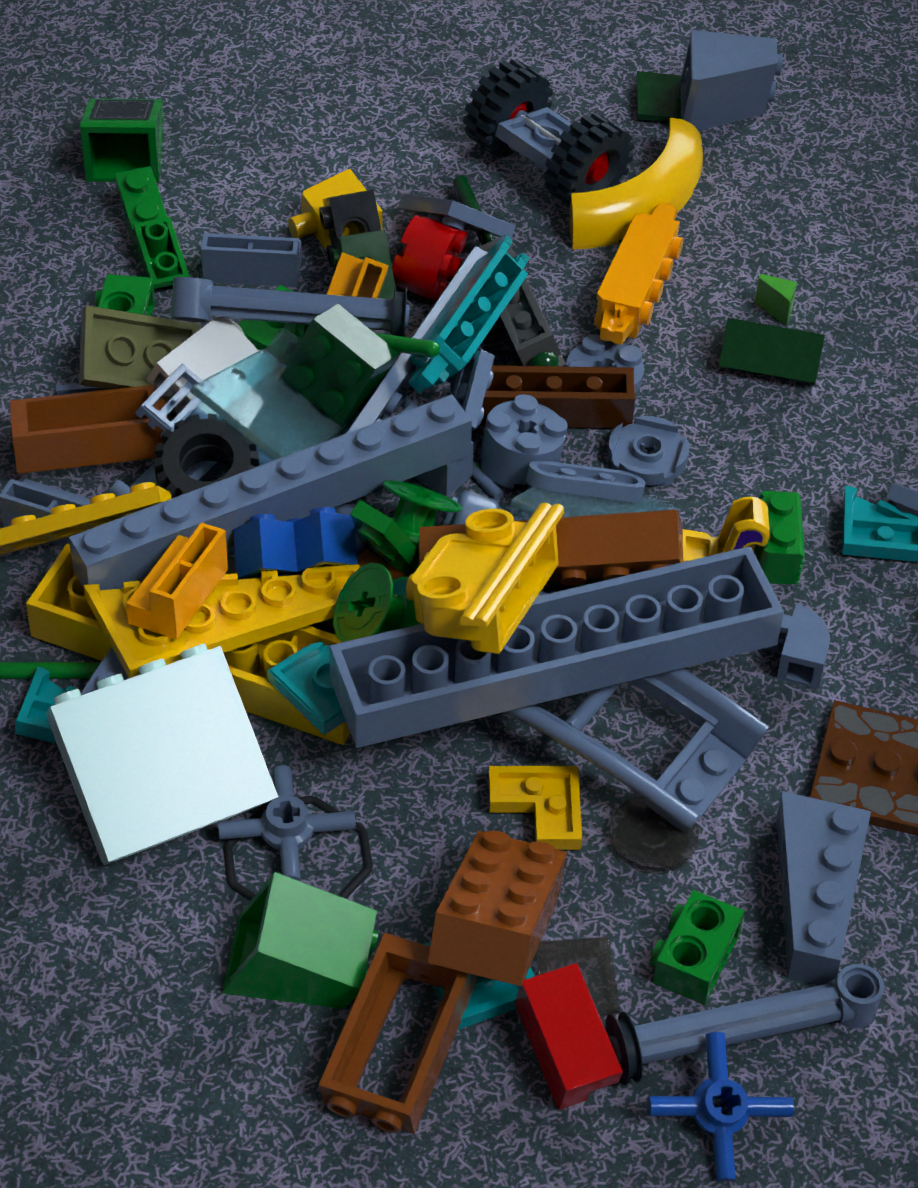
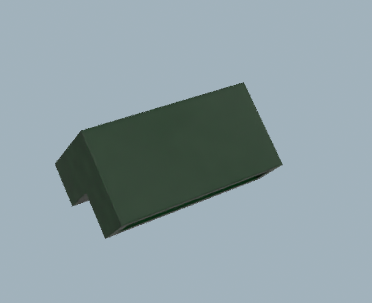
M728 318L719 366L816 383L825 335Z

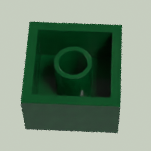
M336 304L313 318L280 378L337 425L343 427L359 416L400 353L341 305Z

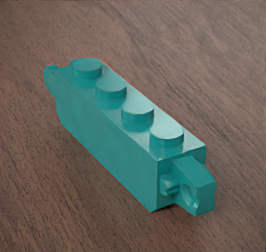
M507 235L497 241L486 255L476 261L423 336L422 340L435 341L439 344V354L436 357L412 354L409 356L408 359L417 366V369L408 383L419 394L433 384L436 386L441 385L469 362L527 277L528 273L524 270V267L530 259L524 252L516 255L514 258L507 253L510 245L513 243Z

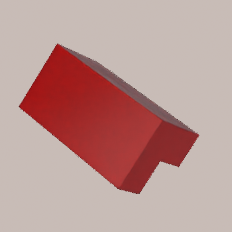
M575 963L525 979L522 986L519 987L515 1006L558 1109L561 1110L587 1101L591 1091L618 1083L623 1073L578 964Z

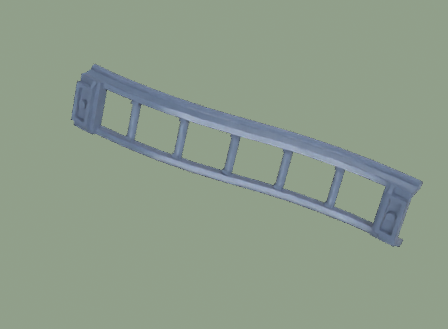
M196 408L190 415L199 414L200 419H208V414L200 408ZM257 450L259 452V466L274 461ZM202 461L189 468L186 474L195 480L207 482L219 470L227 473L230 469L217 461ZM154 464L130 486H127L121 480L116 481L111 487L110 493H114L115 497L130 493V487L146 482H153L157 486ZM346 503L334 507L336 513L350 515L354 507ZM355 530L357 557L367 549L385 562L388 561L361 544ZM235 545L227 548V574L237 573L236 556L234 555ZM541 591L538 596L546 595L548 593ZM334 618L315 623L335 633L333 626ZM684 668L628 681L700 727L656 781L608 747L581 732L583 727L623 683L592 690L566 721L535 704L505 712L562 744L644 797L642 801L644 804L685 835L696 825L740 770L741 766L749 758L770 728L724 694Z

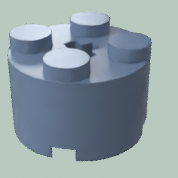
M518 395L513 401H507L495 406L487 416L480 447L482 471L492 481L501 486L514 489L515 484L528 485L527 490H532V486L525 480L529 463L531 461L560 463L566 438L567 421L548 407L538 404L536 398L531 395Z

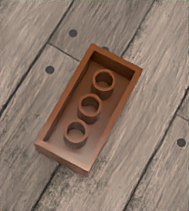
M478 830L436 911L428 963L522 986L557 905L567 852L555 849L553 845L546 842L535 841L529 843L512 839L509 835L500 831L483 832Z

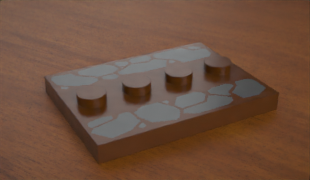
M834 700L810 797L871 811L870 825L918 836V719Z

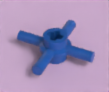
M711 1032L706 1034L709 1079L697 1087L693 1096H648L647 1114L648 1116H693L701 1129L713 1135L716 1182L735 1181L732 1134L739 1131L745 1125L748 1117H792L794 1114V1101L792 1097H748L744 1088L739 1083L728 1078L725 1033ZM716 1098L720 1099V1106H727L728 1112L725 1115L721 1114V1107H714L713 1101Z

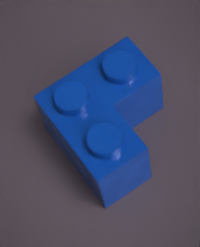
M332 507L314 508L310 510V515L307 517L286 521L276 520L273 514H258L251 516L250 522L233 529L238 579L261 578V571L277 570L278 576L302 575L306 568L358 564L355 528L352 518L347 514L336 513L335 508Z

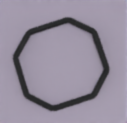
M297 797L304 804H313L325 813L340 812L318 797ZM269 803L261 805L248 819L261 818ZM356 822V829L353 830L359 833L364 868L338 895L345 899L355 891L373 869L368 832L358 822ZM241 838L228 839L223 847L227 883L232 890L251 901L256 894L236 882L232 847Z

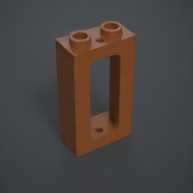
M155 385L10 400L12 438L17 474L156 458L155 449L158 443H163L160 436L163 430L158 426L153 430L148 425L150 419L146 415L139 418L135 414L139 407L155 391ZM160 399L153 407L160 411L165 406V399Z
M384 933L319 1082V1088L324 1103H327V1108L333 1113L346 1118H353L355 1114L372 1119V1123L375 1126L390 1133H399L400 1130L415 1134L460 1025L461 1018L476 986L477 976L429 964V946ZM407 979H414L440 987L445 991V994L404 1093L399 1101H395L357 1087L402 982Z

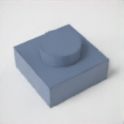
M892 483L886 498L896 502L895 507L899 511L918 516V491L901 484Z

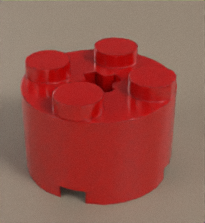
M415 215L408 224L401 239V243H404L401 255L396 254L393 262L392 271L395 286L403 291L407 287V292L437 302L449 285L447 283L448 278L453 279L463 264V259L457 256L465 246L468 233L430 218Z

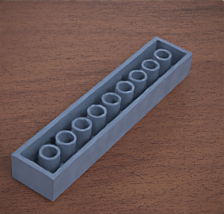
M749 546L537 596L500 654L477 651L471 646L470 640L430 635L424 630L423 624L330 645V681L355 747L359 748L775 646L778 644L784 610L752 548Z

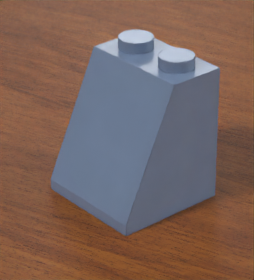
M691 30L680 79L681 119L693 124L699 131L765 114L767 103L773 102L775 97L776 81H773L774 76H780L783 65V55L777 54V39Z

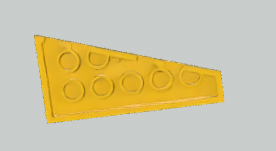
M359 564L306 568L302 575L278 576L277 570L261 571V578L238 579L237 573L225 574L178 639L128 623L126 603L140 586V581L123 582L124 588L100 590L99 584L84 585V593L90 608L127 676L132 678L140 675L139 667L163 658L166 665L182 660L181 652L200 644H206L208 650L221 646L223 653L334 618V608L339 593L348 578L360 566Z

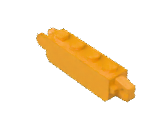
M660 203V205L657 204L652 215L646 213L634 215L597 292L596 299L598 303L594 324L601 330L600 340L612 341L615 344L622 345L627 337L637 338L642 324L649 325L654 308L653 302L659 303L664 281H669L674 259H679L683 246V238L678 237L680 221L675 220L677 216L676 206L669 203Z

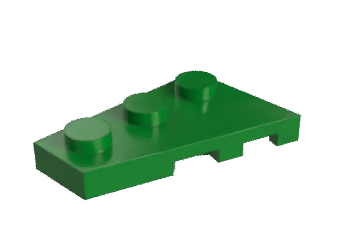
M359 500L350 516L360 543L388 560V564L406 576H409L410 573L414 574L419 567L418 548L392 518Z

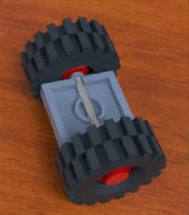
M510 59V62L506 60L500 62L499 69L495 66L489 69V76L487 78L482 76L478 81L480 84L478 90H472L470 94L473 98L472 102L466 103L464 109L468 112V115L463 117V123L467 125L464 131L469 135L468 137L497 157L501 158L502 155L507 157L512 154V150L534 162L536 167L545 170L543 173V178L546 180L544 186L549 190L548 192L569 207L571 204V193L590 192L613 187L622 183L620 179L623 175L627 176L630 169L627 167V163L632 162L634 156L630 153L634 149L631 135L597 113H592L591 116L587 114L582 116L580 123L576 120L570 123L549 109L552 106V100L549 97L553 95L552 88L549 87L551 85L550 82L522 62H518L515 59Z

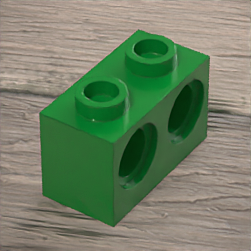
M692 890L685 906L678 903L671 915L668 924V930H671L667 941L659 939L650 958V965L655 967L653 984L706 1005L740 936L745 910ZM698 927H704L709 930H701ZM685 962L691 964L692 966H684L679 963Z

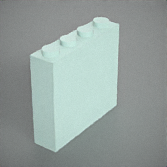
M200 644L181 652L182 660L166 665L164 658L158 659L139 667L140 675L124 680L122 674H116L96 683L98 690L81 695L80 690L75 689L53 698L55 705L47 710L46 716L103 865L252 810L278 797L221 646L208 650L206 644Z

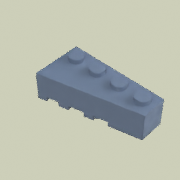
M781 791L776 817V830L779 845L778 856L782 885L781 896L784 912L787 975L789 979L815 985H824L828 981L836 980L871 811Z

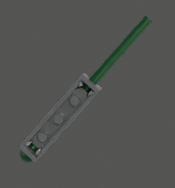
M463 175L457 176L453 181V185L462 204L482 212L467 178ZM475 232L481 244L479 248L487 253L503 237L495 239L492 235ZM510 245L507 253L514 258L516 255ZM525 278L500 315L523 366L566 365L531 287Z

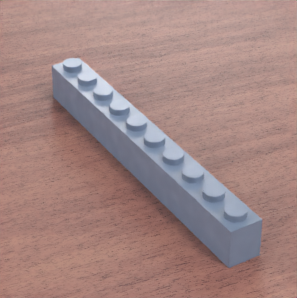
M451 394L70 536L69 542L73 571L83 588L84 585L99 584L100 590L124 588L123 582L143 581L176 537L181 535L190 538L201 522L226 530L227 548L235 545L233 529L250 522L251 516L273 514L276 520L280 521L304 518L309 516L310 510L314 508H334L384 488V480L404 481L470 456L472 420Z

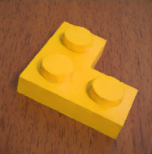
M489 766L490 813H534L536 841L549 843L558 850H581L582 825L578 766Z

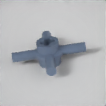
M281 765L274 769V782L278 797L268 804L261 818L218 821L219 839L262 836L272 848L280 852L282 875L301 882L298 850L310 840L314 832L356 829L355 811L312 814L304 802L294 796L291 768Z

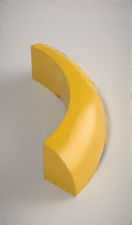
M669 118L667 144L662 154L648 169L638 176L602 190L571 193L569 228L572 250L596 248L618 243L620 239L624 238L634 215L641 213L652 215L657 204L669 203L676 206L677 212L684 207L693 195L703 166L701 134L693 124L683 119Z

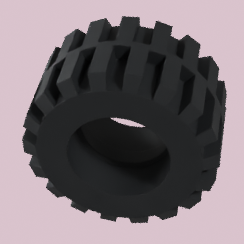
M208 413V419H200L199 414L190 416L191 422L185 423L181 419L174 423L175 431L172 432L167 429L162 435L163 443H158L155 449L154 468L156 482L158 486L171 493V498L259 466V452H257L256 442L253 437H248V430L242 424L235 428L234 419L226 416L221 421L217 419V414ZM202 461H217L230 469L223 477L208 482L195 480L186 474L189 468Z

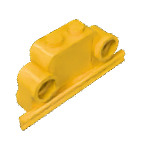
M541 503L527 523L514 521L513 515L506 510H479L466 518L467 534L455 533L441 537L431 551L425 554L423 562L414 574H410L406 585L407 598L414 601L416 620L424 625V630L433 636L470 640L471 646L477 651L500 654L559 564L556 525L564 514V507L560 504L551 506L548 503Z

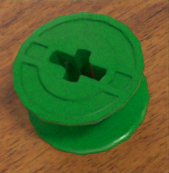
M383 481V487L386 490L400 497L392 519L414 544L419 545V527L434 526L439 511L451 513L462 511V506L459 503L435 491L402 481Z
M369 563L359 567L343 586L334 608L333 626L341 643L421 624L415 617L414 601L408 600L406 595V585L409 577H399L392 580L390 572L382 564Z

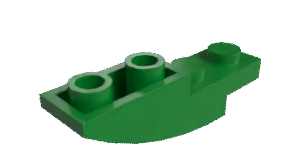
M151 166L115 173V184L124 209L125 224L145 276L153 278L154 289L173 285V278L190 277L171 217H167Z

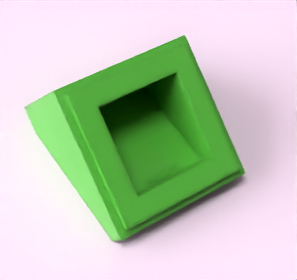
M760 274L755 303L787 326L794 305L797 282Z

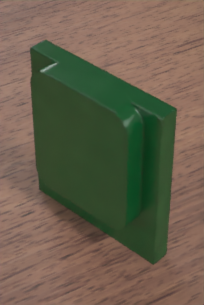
M637 71V119L669 122V118L681 119V75Z

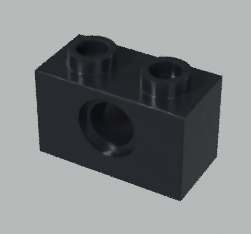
M374 189L322 199L324 207L319 208V216L323 230L328 229L331 245L326 246V251L331 268L333 266L330 250L335 248V241L339 237L344 236L343 229L348 222L354 223L359 228L360 233L381 230Z

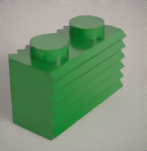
M763 491L760 493L759 499L768 506L770 537L765 546L756 544L757 560L770 584L799 585L798 580H800L801 569H803L802 564L804 563L803 558H805L801 495L797 492Z

